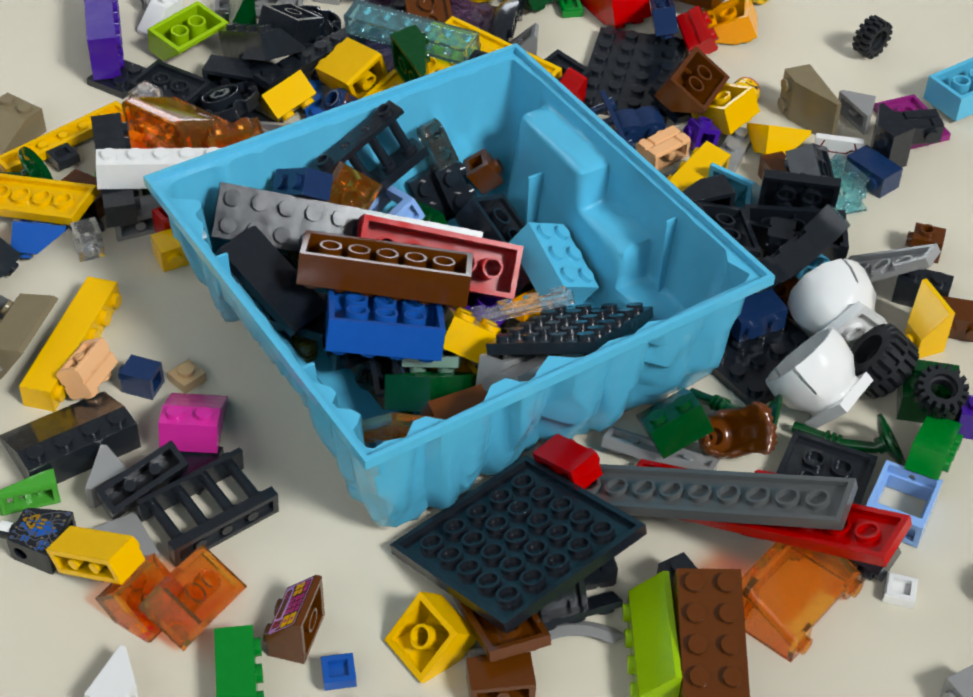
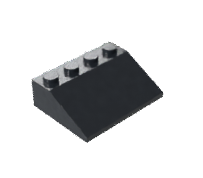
M105 391L98 393L93 398L84 399L0 435L2 444L24 479L54 468L57 484L92 469L101 444L107 445L117 457L141 447L137 423L126 407Z

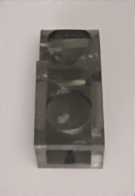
M433 118L416 128L419 140L429 152L428 158H426L429 168L442 171L459 161L449 137L438 119Z

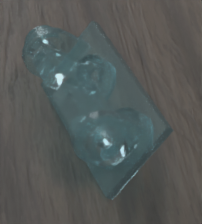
M837 152L830 159L834 178H841V188L852 197L854 195L865 196L868 192L866 183L870 181V178Z
M859 187L844 190L843 196L839 192L835 209L846 210V214L867 211L866 206L862 202V199L866 198L865 190Z

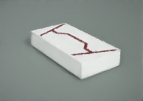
M816 133L814 144L827 147L830 159L846 161L847 155L864 146V139Z

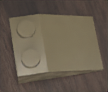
M810 64L786 68L781 80L780 98H778L779 110L784 113L788 120L806 130H812L811 133L815 135L816 133L836 135L841 102Z
M8 92L0 97V155L47 132L42 108Z

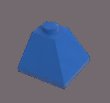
M17 218L12 223L11 246L22 254L20 258H32L33 254H38L69 228V225Z

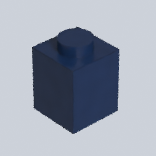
M131 354L118 371L122 392L153 400L165 382L162 362Z

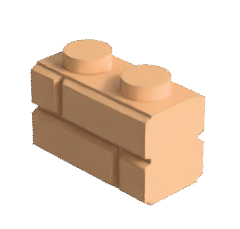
M672 125L664 130L657 131L647 139H641L636 144V151L660 171L687 157L690 151L691 140L688 135L683 132L681 133L678 128Z
M104 338L85 340L57 372L56 376L60 383L65 386L64 389L70 399L93 398L99 393L98 387L101 383L111 378V371L118 361L113 352L109 351L110 347Z

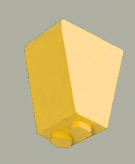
M348 37L341 43H338L334 50L327 57L322 58L315 67L319 79L332 90L339 87L345 88L357 99H361L388 75L382 54Z

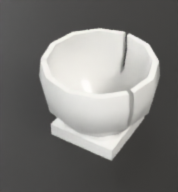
M845 258L843 260L837 259L825 262L806 273L792 288L787 302L791 316L809 337L831 326L842 335L850 349L871 328L877 327L880 324H887L886 320L874 311L877 294L865 269L858 262Z
M829 326L811 336L788 354L771 371L765 381L775 397L778 394L782 395V403L788 408L810 413L809 418L804 423L816 429L847 413L872 383L873 379L867 372L859 376L855 375L852 351L842 335Z

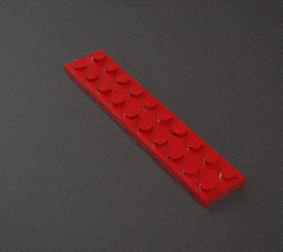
M641 459L636 465L644 467L688 469L645 459ZM852 503L843 530L679 519L881 567L887 566L912 526L910 515Z

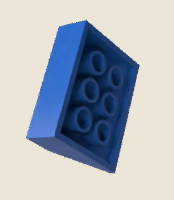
M328 288L325 351H331L337 355L354 353L370 358L387 356L394 360L410 358L418 359L425 363L442 360L446 333L442 304H420L415 300L408 299L397 301L379 295L368 297L358 292L350 291L339 293Z

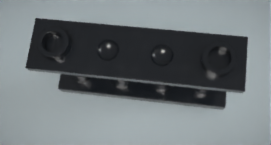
M388 100L380 105L373 114L327 152L318 156L309 166L311 169L333 174L332 184L340 194V198L334 202L335 204L364 209L429 155L426 147L414 138L408 140L396 120L405 112L392 101ZM387 127H389L400 145V148L390 156H388L376 137ZM367 143L380 161V164L370 173L356 154ZM347 160L360 178V181L350 189H348L336 171Z
M240 447L222 454L218 459L154 492L145 494L136 501L140 521L143 522L154 516L171 539L168 541L169 559L175 567L279 512L278 493L271 486L263 491H258L243 473V450ZM231 476L248 496V499L233 505L216 484L217 482ZM204 489L207 490L223 511L211 519H207L191 498V496ZM179 502L197 524L196 527L185 533L180 532L164 511Z

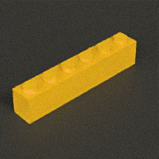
M87 276L19 385L24 406L55 412L60 402L65 400L67 395L64 389L65 386L60 383L56 374L85 340L100 338L105 327L109 326L113 313L116 309L120 308L122 303V295L119 293L117 282Z

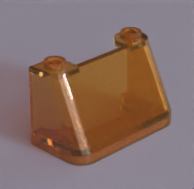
M130 97L122 102L128 131L132 129L141 134H147L152 131L169 139L172 148H223L234 143L233 128L229 121L177 97Z
M776 542L742 577L745 631L748 635L789 662H792L799 653L804 655L813 642V639L810 638L812 628L840 597L845 600L850 596L855 598L860 593L864 582L861 581L862 574L847 558Z

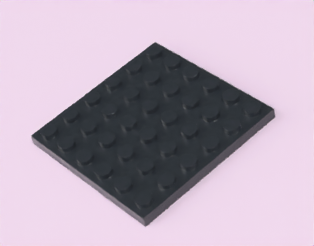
M524 456L458 499L450 507L443 509L391 543L390 548L393 555L507 634L647 534L646 524L532 458Z

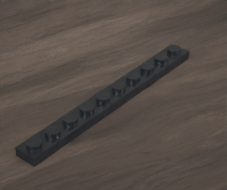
M395 0L393 3L306 47V51L295 53L254 74V83L269 91L300 69L303 74L314 69L322 58L327 57L334 50L335 46L347 37L363 43L406 20L404 0Z

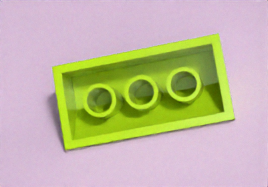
M662 571L630 589L627 603H622V622H628V629H624L625 648H630L631 655H627V674L633 675V682L629 683V697H679L682 671L669 571Z

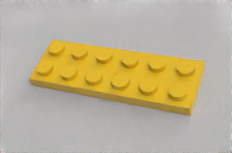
M0 173V216L75 226L100 192L97 189V185Z

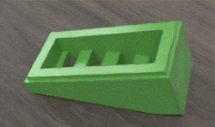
M54 468L42 471L0 490L1 516L21 512L26 508H39L61 502ZM13 498L12 502H7V499Z

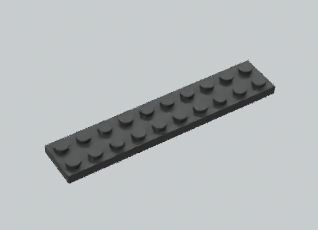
M600 464L603 475L585 490L631 516L843 530L858 485L856 478Z

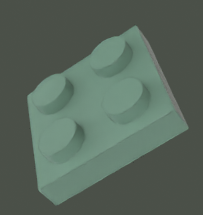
M443 351L441 361L425 363L418 359L405 358L402 360V367H409L410 372H426V369L437 368L439 373H453L454 370L458 369L465 362V358L450 351Z

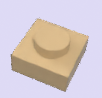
M190 359L167 372L168 380L183 393H188L207 381L206 372Z

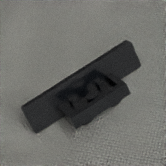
M583 579L539 610L537 615L546 629L551 631L557 625L563 623H579L588 616L610 614L616 608L622 607L623 600L613 591L587 598L585 581Z

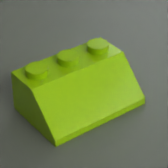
M197 1L148 28V50L165 61L212 36L218 30L226 28L225 25L229 24V22Z

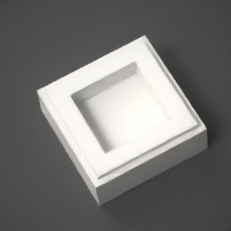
M888 572L882 602L913 609L918 579Z

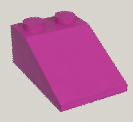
M171 393L162 405L158 422L159 448L172 440L178 450L182 452L218 454L228 396Z

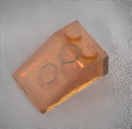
M202 544L159 582L137 608L160 628L172 642L185 651L241 594L247 585Z

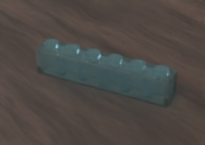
M355 0L344 14L346 33L391 45V33L416 24L419 30L425 32L428 37L427 52L429 56L451 63L459 64L467 61L474 49L480 50L479 32L363 0Z

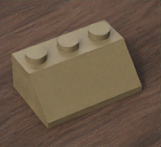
M20 293L14 302L9 299L0 311L4 315L0 319V366L3 369L0 372V380L24 353L58 301L57 297Z

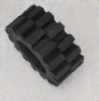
M871 15L869 19L866 18L864 20V24L861 23L859 25L860 29L855 32L857 35L853 37L854 42L852 46L855 51L867 58L873 59L883 52L884 47H887V41L891 40L890 35L893 33L891 30L893 27L889 22L877 15Z
M937 364L935 368L933 365H930L927 370L924 369L914 385L912 394L915 395L914 402H920L918 409L920 411L924 408L927 409L925 415L929 417L931 413H935V419H940L942 414L944 419L949 418L951 414L955 416L969 396V392H967L969 384H964L967 380L965 375L962 377L958 376L961 372L960 370L956 369L952 372V366L948 364L945 369H943L942 364ZM940 384L945 386L951 392V397L948 399L937 397L931 391V385Z

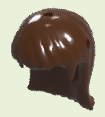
M753 401L745 407L720 409L710 413L707 417L714 431L698 440L700 449L706 455L720 459L738 458L752 453L769 455L771 451L775 450L776 438L778 437L775 432L777 426L772 422L774 418L771 415L772 410L768 408L767 404Z

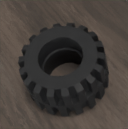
M890 323L880 324L877 327L871 328L850 349L854 355L855 375L859 376L867 372L873 379L872 383L864 391L866 395L873 398L884 397L894 392L910 377L917 365L916 361L919 359L918 347L897 327Z

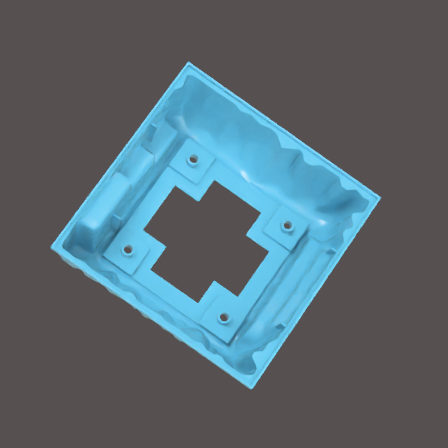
M517 43L143 176L144 185L168 215L173 237L180 242L194 274L200 282L209 288L214 305L220 311L224 321L235 322L241 320L254 340L259 342V345L271 359L272 363L278 367L281 375H284L292 387L300 394L305 407L309 410L315 431L337 460L339 470L343 478H345L352 499L359 500L364 504L371 519L379 526L398 527L408 521L417 520L428 506L437 509L450 507L456 502L459 495L471 489L479 475H497L503 469L517 462L522 453L530 451L538 440L545 443L555 434L573 439L575 435L587 434L591 430L603 432L609 426H612L624 412L642 404L654 405L664 400L669 394L687 388L707 377L714 368H718L730 330L734 321L741 314L745 297L774 285L775 275ZM390 100L405 112L396 120L408 140L414 138L424 145L429 152V155L392 186L412 197L406 181L437 164L436 156L441 161L449 157L457 162L460 161L464 165L463 160L485 148L493 158H498L503 165L504 171H502L504 183L483 195L466 175L463 176L466 184L469 183L474 188L476 197L504 194L525 224L528 222L564 224L569 230L576 247L581 251L582 258L587 267L594 274V279L599 286L582 304H591L592 308H601L602 304L616 303L617 307H626V304L641 302L643 307L653 306V318L623 337L608 341L597 351L586 356L576 358L548 356L531 380L519 382L504 378L490 386L483 402L448 419H436L425 416L415 420L419 412H414L413 416L396 415V410H383L350 368L334 370L322 346V339L321 341H316L297 335L290 337L285 332L274 330L267 320V310L238 283L239 280L230 271L228 253L225 252L216 256L217 250L230 242V240L210 237L219 183L224 182L273 191L272 181L276 169L309 168L318 156L327 152L373 114L380 105ZM389 127L376 136L388 156L400 148ZM368 143L356 152L369 173L380 164ZM348 160L336 169L348 189L360 181L359 176ZM333 184L331 186L330 199L325 202L334 203L340 198V194ZM394 201L389 202L380 212L388 214L397 203ZM449 215L445 218L448 225L460 227L454 216ZM285 251L298 263L299 253ZM319 287L314 290L326 294L328 288ZM566 306V308L572 309L575 308V306Z

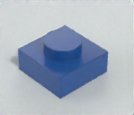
M353 653L321 656L324 691L357 687Z

